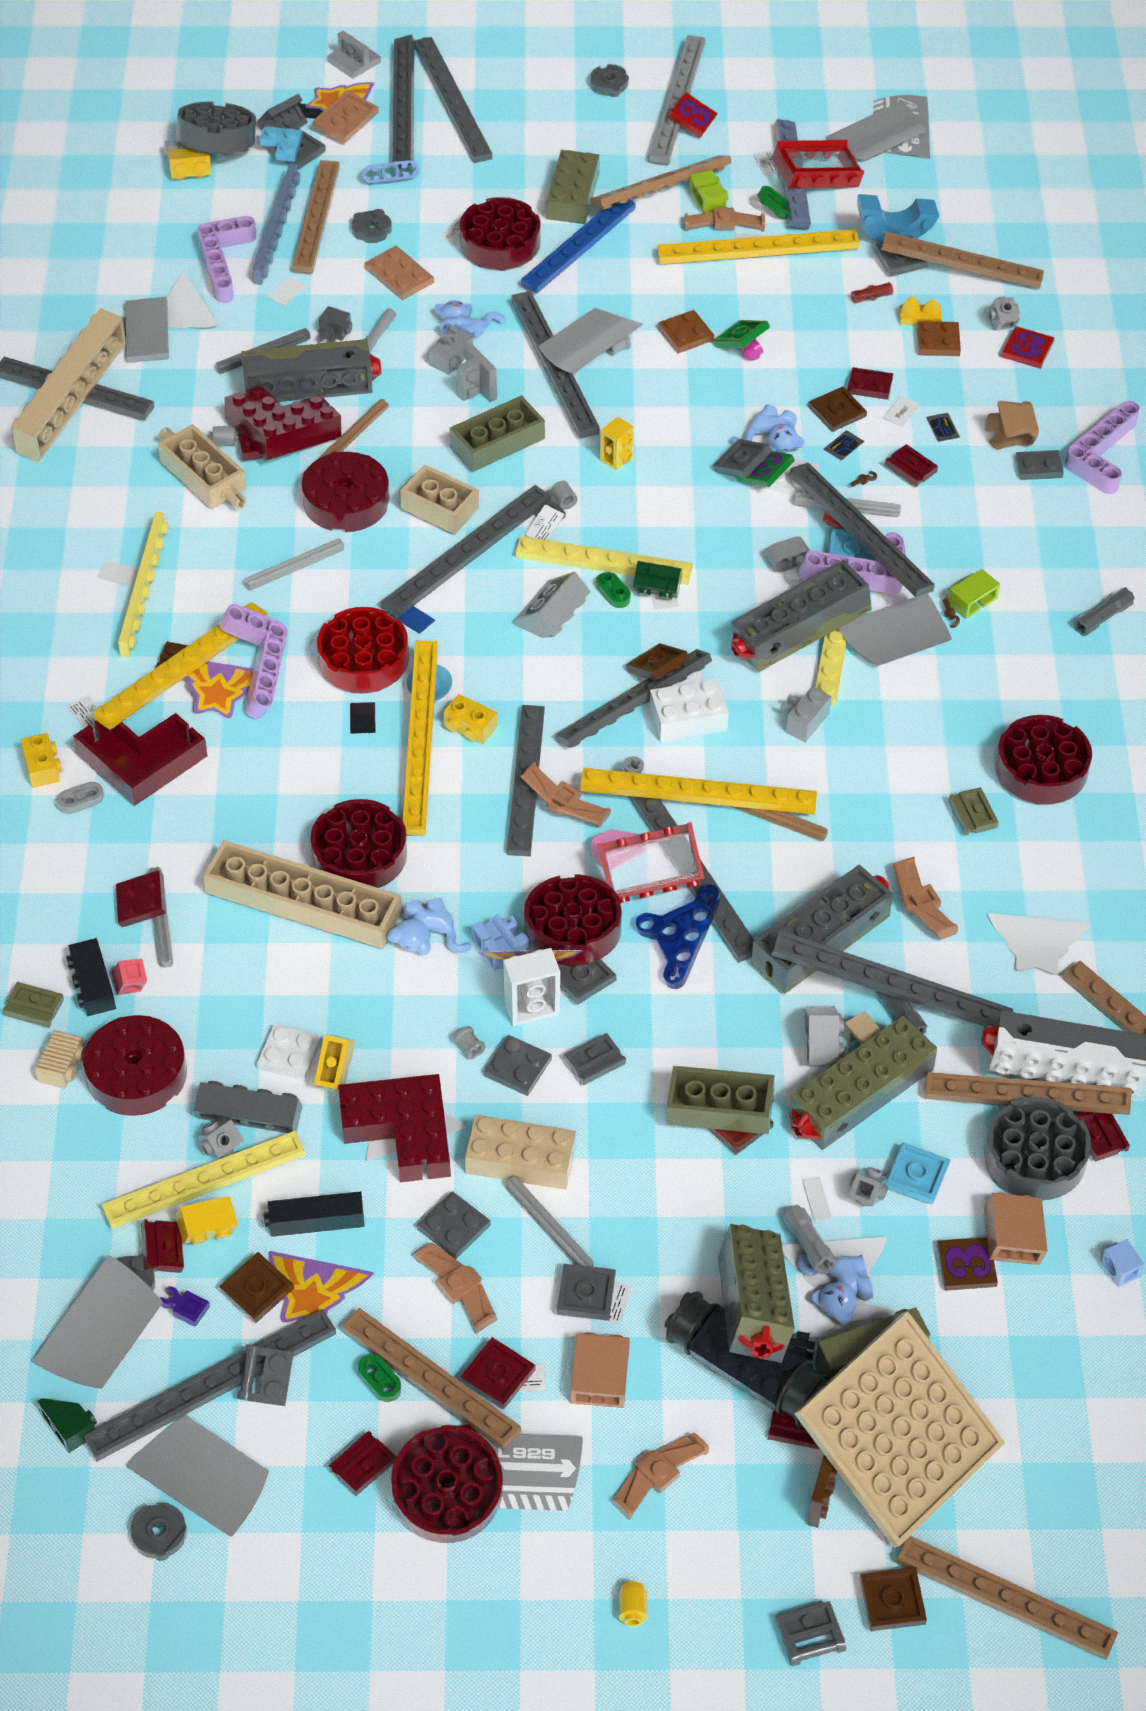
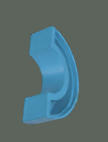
M858 194L857 208L865 232L871 238L881 243L884 242L886 231L903 236H913L917 239L933 228L940 216L936 202L933 199L915 198L914 202L907 209L899 212H887L881 209L878 195Z

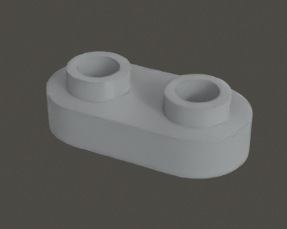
M87 782L64 790L57 797L58 807L64 813H74L95 806L104 799L103 787L97 782Z

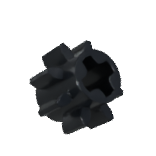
M797 1331L796 1337H791L787 1349L805 1360L813 1361L816 1341L809 1340L810 1333Z

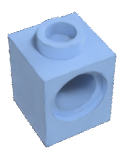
M1128 1239L1120 1243L1113 1242L1105 1248L1101 1263L1118 1287L1141 1277L1144 1263Z

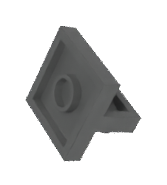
M298 93L268 109L256 121L259 129L264 126L296 129L306 125L308 121L298 106L303 101L300 94Z

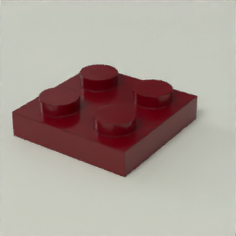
M160 870L116 884L118 923L122 928L166 914L164 875Z
M492 1337L460 1376V1380L504 1410L534 1373L536 1365Z

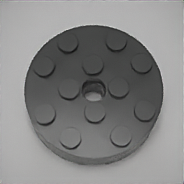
M214 101L190 103L178 110L176 137L182 146L193 148V151L196 153L212 152L231 156L234 152H247L255 144L256 115L247 108L231 103H225V106L214 105Z
M1020 1098L1012 1101L1009 1106L1001 1111L999 1110L992 1118L984 1149L985 1163L994 1180L1008 1192L1019 1196L1029 1195L1042 1198V1200H1051L1071 1192L1082 1180L1091 1151V1139L1083 1120L1080 1121L1068 1106L1049 1098Z

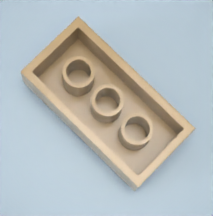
M475 1114L465 1155L466 1174L508 1180L515 1176L522 1183L567 1190L576 1149V1131Z

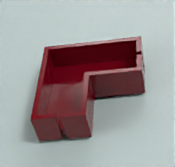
M256 386L246 390L245 394L236 392L233 395L224 397L225 419L232 426H235V429L266 460L341 437V414L330 406L321 395L311 396L310 398L282 406L263 386Z
M174 713L140 737L123 722L109 730L97 720L94 721L96 742L91 725L73 735L76 753L134 806L208 756L205 738L193 727L189 728V724L177 713Z
M439 1074L338 1085L344 1144L395 1138L400 1183L423 1180L422 1163L427 1162L428 1179L451 1177Z

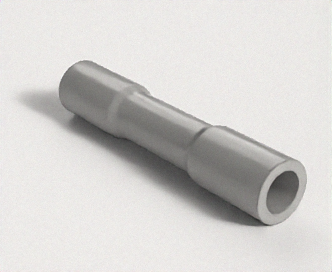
M387 308L371 333L366 336L365 339L368 340L369 353L375 347L384 331L396 318L397 314L393 309Z

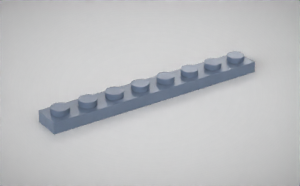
M776 119L774 126L777 141L798 140L795 122ZM798 152L796 159L793 160L796 168H802L800 152ZM783 179L787 210H789V226L809 229L811 220L806 188L789 189Z
M289 163L252 268L254 284L262 285L264 277H268L269 263L272 264L274 257L273 251L278 248V237H281L283 232L282 225L287 222V211L291 210L292 198H295L296 185L300 184L301 174L298 173L297 164Z

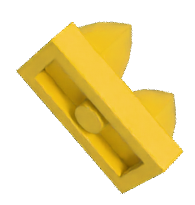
M912 295L903 305H899L900 325H917L918 321H942L941 305L934 299L929 300L925 305H919L917 299Z

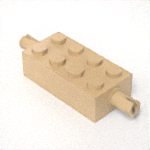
M194 424L175 434L168 427L160 430L159 438L163 440L158 443L160 462L206 505L213 509L227 500L236 509H241V507L243 508L246 505L247 499L240 494L246 490L245 471Z

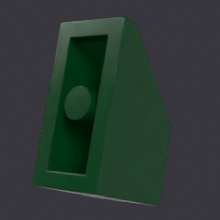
M44 1398L37 1401L40 1414L68 1453L85 1444L83 1436L95 1430L94 1425L97 1424L94 1415L90 1410L85 1412L80 1403Z

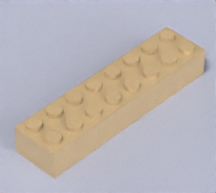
M101 307L96 314L91 316L88 325L80 331L74 344H70L65 356L59 359L54 371L47 375L43 386L36 390L34 398L25 405L20 417L13 421L11 429L17 454L38 463L41 461L84 402L86 396L89 395V392L94 388L126 344L123 317Z
M225 840L221 843L203 875L207 894L381 949L384 948L388 940V932L395 927L402 913L401 895Z

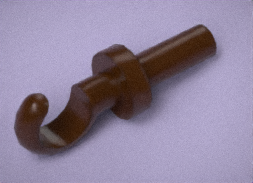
M869 471V474L873 476L868 474L859 475L857 480L850 483L851 486L867 484L868 480L875 481L877 479L876 472Z
M945 598L943 599L946 609L944 614L950 620L956 619V622L950 625V628H955L959 625L960 618L955 615V609L951 608L948 599Z

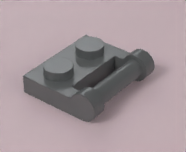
M246 1345L244 1353L247 1354L242 1387L241 1391H238L237 1400L285 1407L294 1352ZM263 1356L265 1357L260 1393L255 1394L252 1393L257 1357Z
M830 1601L776 1616V1623L792 1667L800 1665L803 1660L827 1653L847 1651L843 1634ZM831 1633L833 1640L797 1650L795 1643Z

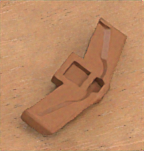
M716 207L713 212L689 216L688 213H685L684 226L685 231H688L691 228L715 225V230H735V225L758 228L763 232L765 231V213H761V216L735 212L733 207Z
M534 761L521 775V779L547 803L546 807L557 815L563 816L567 814L601 827L611 813V809L608 807L605 809L581 800L582 792L566 782L561 781L557 786L536 766Z
M915 857L893 863L902 895L901 903L906 911L921 919L939 939L957 934L958 925L951 922L938 909L941 907V900L932 885L922 886Z
M433 1243L428 1244L415 1253V1260L418 1263L421 1262L441 1277L438 1280V1287L454 1305L462 1300L476 1334L498 1320L482 1286V1277L473 1267L464 1266Z
M694 1432L656 1451H646L636 1460L635 1468L611 1502L631 1520L633 1514L652 1487L659 1494L680 1477V1471L677 1467L703 1454H708V1444Z

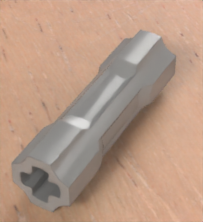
M799 1204L790 1206L783 1214L785 1223L803 1247L813 1269L820 1274L829 1273L836 1266V1258L819 1236L805 1208L800 1207Z

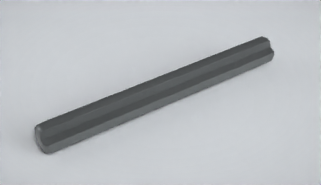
M303 328L249 350L294 346L310 340V332L307 328ZM241 353L216 362L217 372L223 374L241 367Z

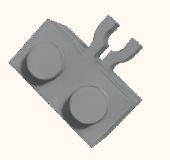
M450 326L449 330L446 333L444 332L442 337L428 349L429 366L450 375L466 359V347L473 344V336Z
M811 687L800 701L795 696L789 694L787 703L791 705L783 702L780 707L781 712L788 714L786 733L806 743L830 714L831 696L814 687Z

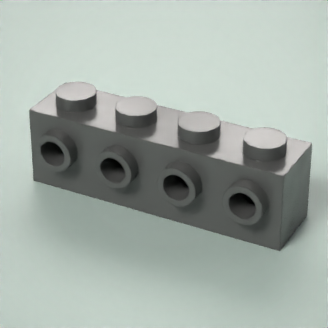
M209 1081L208 1083L200 1082L193 1111L198 1119L218 1121L221 1118L231 1119L234 1125L290 1133L292 1131L297 1132L302 1104L299 1098L291 1093L277 1095L272 1094L267 1089L252 1091L242 1085L228 1087L223 1086L222 1083L217 1081Z

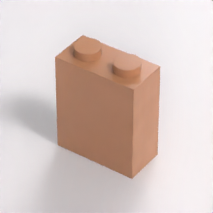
M1004 1192L991 1193L984 1206L989 1260L1040 1265L1048 1252L1042 1198L1029 1195H1010Z
M592 1332L576 1333L570 1404L624 1408L630 1338L617 1334L604 1336Z

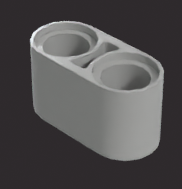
M796 536L770 545L765 555L777 572H784L799 567L810 549L801 537Z

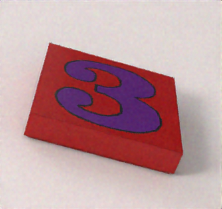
M685 92L668 117L701 138L718 113Z
M1015 326L1002 352V358L1041 369L1054 344L1055 337Z

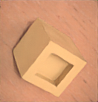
M864 1011L845 1022L843 1037L848 1043L857 1039L863 1044L882 1030Z

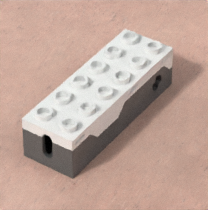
M1004 1010L1000 1011L995 1026L987 1025L983 1028L981 1045L990 1053L989 1070L996 1071L999 1074H1013L1027 1079L1037 1078L1047 1080L1048 1082L1132 1088L1131 1096H1139L1146 1081V1035Z

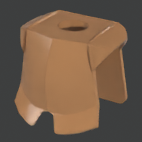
M998 401L999 413H989L986 420V431L995 433V436L989 440V443L997 450L1014 445L1031 446L1039 433L1033 404L1029 401H1023L1022 403Z

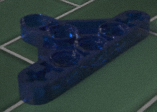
M707 884L702 886L693 902L662 916L653 913H643L636 919L638 933L643 937L656 940L667 961L663 977L668 988L679 989L685 985L720 904L719 890L714 885ZM710 894H713V897H709L707 901L708 906H706L705 897H708ZM704 912L707 914L704 920L697 921L694 919L697 913ZM645 921H652L654 923L650 929L641 928L642 923ZM667 927L676 928V931L671 935L663 933ZM691 932H696L699 935L693 941L687 940L686 936ZM687 952L690 954V957L685 961L677 959L680 953ZM676 967H678L679 977H675L674 980H671V977H674L677 972Z

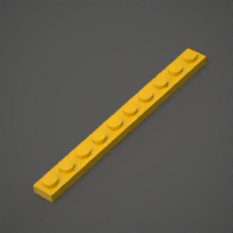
M850 229L657 244V253L660 264L859 249L860 241L857 230Z
M253 602L244 606L268 617V612ZM218 624L93 711V718L111 730L240 638L226 633Z
M415 640L403 823L406 828V835H426L438 641Z
M583 768L580 791L813 815H815L817 791L593 768Z

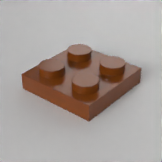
M695 310L658 322L659 331L677 354L714 340L713 332Z
M917 322L919 356L960 357L959 322Z

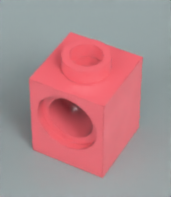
M142 958L118 961L112 972L117 995L141 992L147 983Z

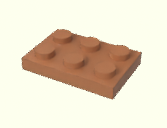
M347 90L313 120V127L345 144L379 113V107Z
M397 245L364 263L365 269L402 301L434 283V276Z

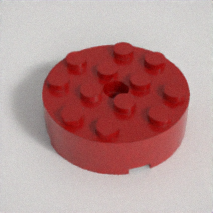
M354 607L340 611L334 615L331 621L322 625L317 636L320 670L331 684L351 693L378 692L398 681L407 669L409 648L406 628L398 618L394 619L389 616L385 610L374 607Z

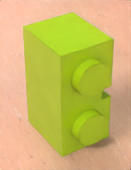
M713 170L690 175L689 191L702 213L713 212L716 207H726V201L729 199L726 189H723L720 178L716 177Z
M980 569L975 573L969 574L966 579L958 584H954L949 589V604L958 614L967 619L980 611V606L984 608L998 599L1000 583L986 571Z

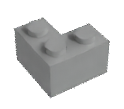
M805 1006V1033L807 1035V1062L809 1065H834L839 1061V1057L844 1056L843 1042H839V1033L844 1032V1019L841 1018V1013L837 1012L835 1006Z

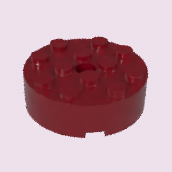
M493 197L487 198L486 202L478 205L474 203L465 210L460 219L461 249L464 255L479 267L505 271L524 265L531 261L540 249V217L532 211V207L529 204L514 198Z
M331 452L312 462L302 477L301 486L305 513L311 521L330 531L333 528L345 529V532L363 530L377 523L387 512V506L390 501L388 475L384 467L369 455L357 452Z
M1030 715L1020 718L1011 723L1010 727L1000 737L995 761L997 776L1010 793L1022 800L1037 805L1065 802L1076 796L1087 782L1092 761V748L1087 736L1077 726L1072 727L1064 723V719L1060 717Z
M353 799L337 803L333 809L325 814L322 813L317 818L311 830V851L315 869L381 888L393 881L405 866L407 860L405 825L400 816L397 817L390 811V807L383 803L368 799Z
M574 874V877L561 879L559 875L543 881L530 892L524 906L525 934L529 938L530 947L534 951L551 948L552 951L582 950V952L573 957L557 961V964L584 965L602 959L616 947L621 937L622 909L617 893L605 882L581 874Z
M132 1015L119 1017L105 1024L90 1038L83 1054L84 1072L92 1097L95 1101L98 1100L106 1106L107 1110L120 1115L139 1116L164 1108L169 1100L175 1095L178 1096L187 1077L186 1057L180 1036L169 1024L150 1016Z
M441 1425V1427L419 1432L407 1441L395 1459L391 1475L394 1505L405 1525L424 1539L438 1543H456L477 1535L490 1524L501 1504L503 1473L495 1450L481 1435L462 1426ZM444 1479H452L455 1484L449 1488H443L440 1482Z

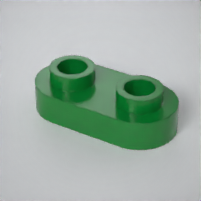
M762 186L757 194L759 201L770 208L777 217L788 218L787 200L772 187Z
M603 572L598 575L596 581L597 590L611 606L624 608L630 604L631 592L616 574Z
M369 1354L360 1359L358 1374L361 1380L379 1400L383 1402L395 1401L400 1396L402 1390L401 1381L398 1376L378 1355ZM370 1369L376 1370V1372L372 1374L368 1373L367 1371ZM386 1388L392 1389L391 1392H385L383 1390Z

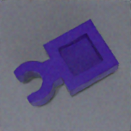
M173 1286L167 1287L168 1294L173 1296L171 1299L160 1297L163 1301L161 1305L163 1308H174L172 1310L173 1316L194 1327L198 1325L210 1307L208 1300L188 1290L181 1296Z

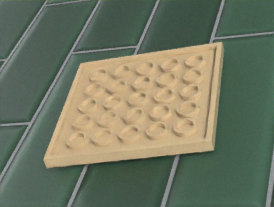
M908 1311L895 1319L794 1412L795 1416L893 1547H899L1006 1443Z

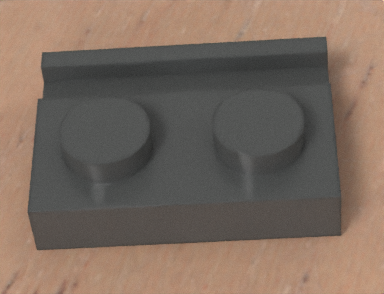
M1059 450L1016 452L1015 460H1017L1020 480L1063 478L1064 471L1061 458L1059 457Z
M607 1033L564 1054L565 1062L577 1078H580L583 1086L626 1064V1057L622 1056L620 1049Z

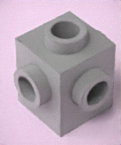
M998 297L994 299L988 309V317L993 322L995 331L1013 328L1020 320L1019 306L1015 303L1014 297Z
M226 1118L207 1123L203 1127L204 1130L198 1134L201 1141L199 1145L202 1151L207 1156L216 1158L229 1156L234 1152L233 1148L244 1141L232 1120Z
M863 1168L858 1173L853 1174L849 1184L851 1191L848 1197L855 1199L857 1203L863 1206L873 1207L880 1200H884L889 1186L885 1185L888 1177L881 1175L882 1172L876 1168Z

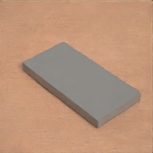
M167 297L125 301L127 362L168 359Z

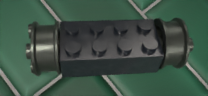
M699 1291L686 1292L681 1298L680 1305L675 1313L670 1314L664 1324V1327L667 1328V1342L680 1344L684 1347V1352L687 1355H691L693 1359L780 1415L786 1413L795 1419V1424L798 1427H803L794 1412L832 1378L829 1374L822 1375L815 1371L812 1363L806 1362L805 1359L789 1349L786 1350L782 1363L729 1352L724 1308L718 1303L710 1304L704 1300L703 1294Z

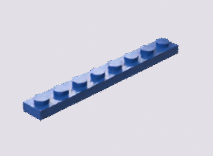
M628 199V202L621 204L613 203L612 207L601 210L521 279V286L536 294L539 293L636 209V203Z

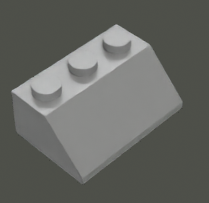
M575 571L550 579L514 619L513 624L540 638L550 635L552 637L556 636L561 632V626L574 616L573 612L576 608L581 607L586 602L585 598L591 591Z

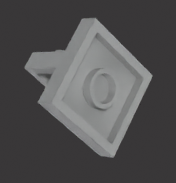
M344 30L337 33L338 50L327 56L328 63L352 79L381 63L380 55Z
M472 344L466 347V362L458 365V396L462 401H465L481 393L491 403L497 400L496 367Z

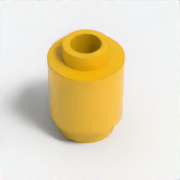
M637 1581L624 1583L619 1591V1619L630 1627L639 1626L647 1620V1591L644 1589V1585Z

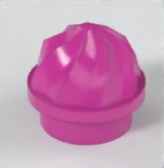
M756 339L742 348L743 356L748 360L759 359L760 355L764 353L762 346Z

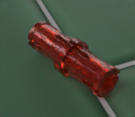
M891 282L875 286L873 284L868 285L867 288L851 291V300L853 304L868 300L875 301L877 298L892 295L893 286Z

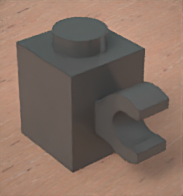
M327 306L319 318L320 341L329 337L330 342H335L336 339L343 341L345 336L350 334L353 327L350 313Z

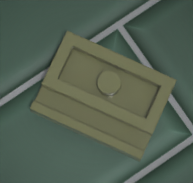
M981 787L959 792L958 795L949 794L948 801L966 836L970 832L975 831V833L998 828L999 822Z
M17 982L7 1000L6 1007L3 1008V1013L5 1016L50 1028L51 1021L60 1009L64 997L61 993Z

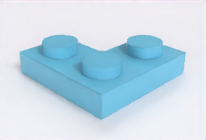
M264 126L260 137V145L277 147L275 153L276 160L295 162L303 138V131Z

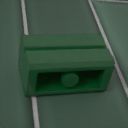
M638 561L633 588L641 596H650L652 593L658 594L659 598L664 600H672V597L678 598L683 575L682 568Z

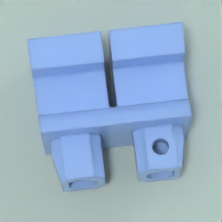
M497 914L488 923L482 924L480 921L472 924V939L480 951H523L529 947V938L525 932L513 936L512 933L518 930V924L513 915L501 919ZM485 957L494 971L503 968V962Z

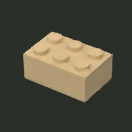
M426 464L400 490L401 509L453 534H456L479 509V489Z

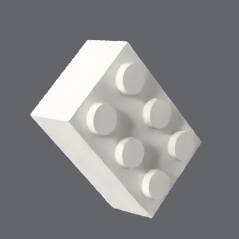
M718 679L650 690V710L660 742L728 731L729 712Z
M551 948L536 950L533 953L512 956L509 959L503 960L504 1004L512 1026L560 1014V969Z

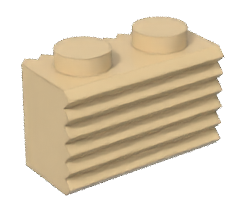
M53 1030V1034H51V1038H49V1042H47V1046H45V1050H43V1054L35 1067L38 1082L66 1089L69 1081H73L76 1077L78 1062L83 1061L85 1050L83 1038Z

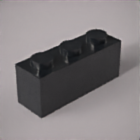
M97 938L68 945L70 955L66 956L69 970L74 969L75 974L71 975L74 989H80V993L76 994L79 1007H85L87 1017L115 1010V999Z

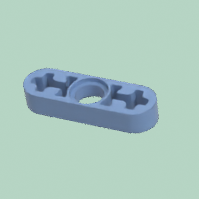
M412 160L368 165L363 168L361 176L366 183L411 179L417 176L419 166ZM401 164L402 169L410 164L411 167H415V171L412 172V175H409L408 172H401L402 177H399L397 165ZM387 166L395 168L396 174L394 177L389 178L385 175L384 171ZM378 167H382L381 175L383 179H379L380 175L373 176V180L365 176L369 168H371L372 172L379 171Z

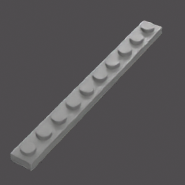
M687 35L650 154V162L670 163L681 125L668 116L685 92L691 94L706 44V37Z

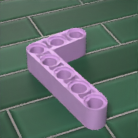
M251 216L207 222L199 225L197 228L199 247L215 298L219 303H229L234 298L232 278L222 248L247 244L256 240L255 220Z
M1134 401L1123 402L1068 448L1066 469L1105 494L1116 493L1121 480V469L1102 458L1101 455L1135 428L1140 410L1139 405Z
M895 532L887 533L885 536L906 556L904 540L901 535ZM819 551L807 552L798 570L799 575L807 580L836 563L845 560L869 584V590L897 594L903 587L878 561Z
M231 604L220 618L219 626L226 633L258 645L245 711L250 717L260 719L273 702L288 630L283 623L241 605Z

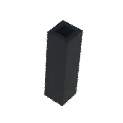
M359 1191L268 1201V1211L264 1212L265 1227H270L271 1237L365 1227L362 1193Z

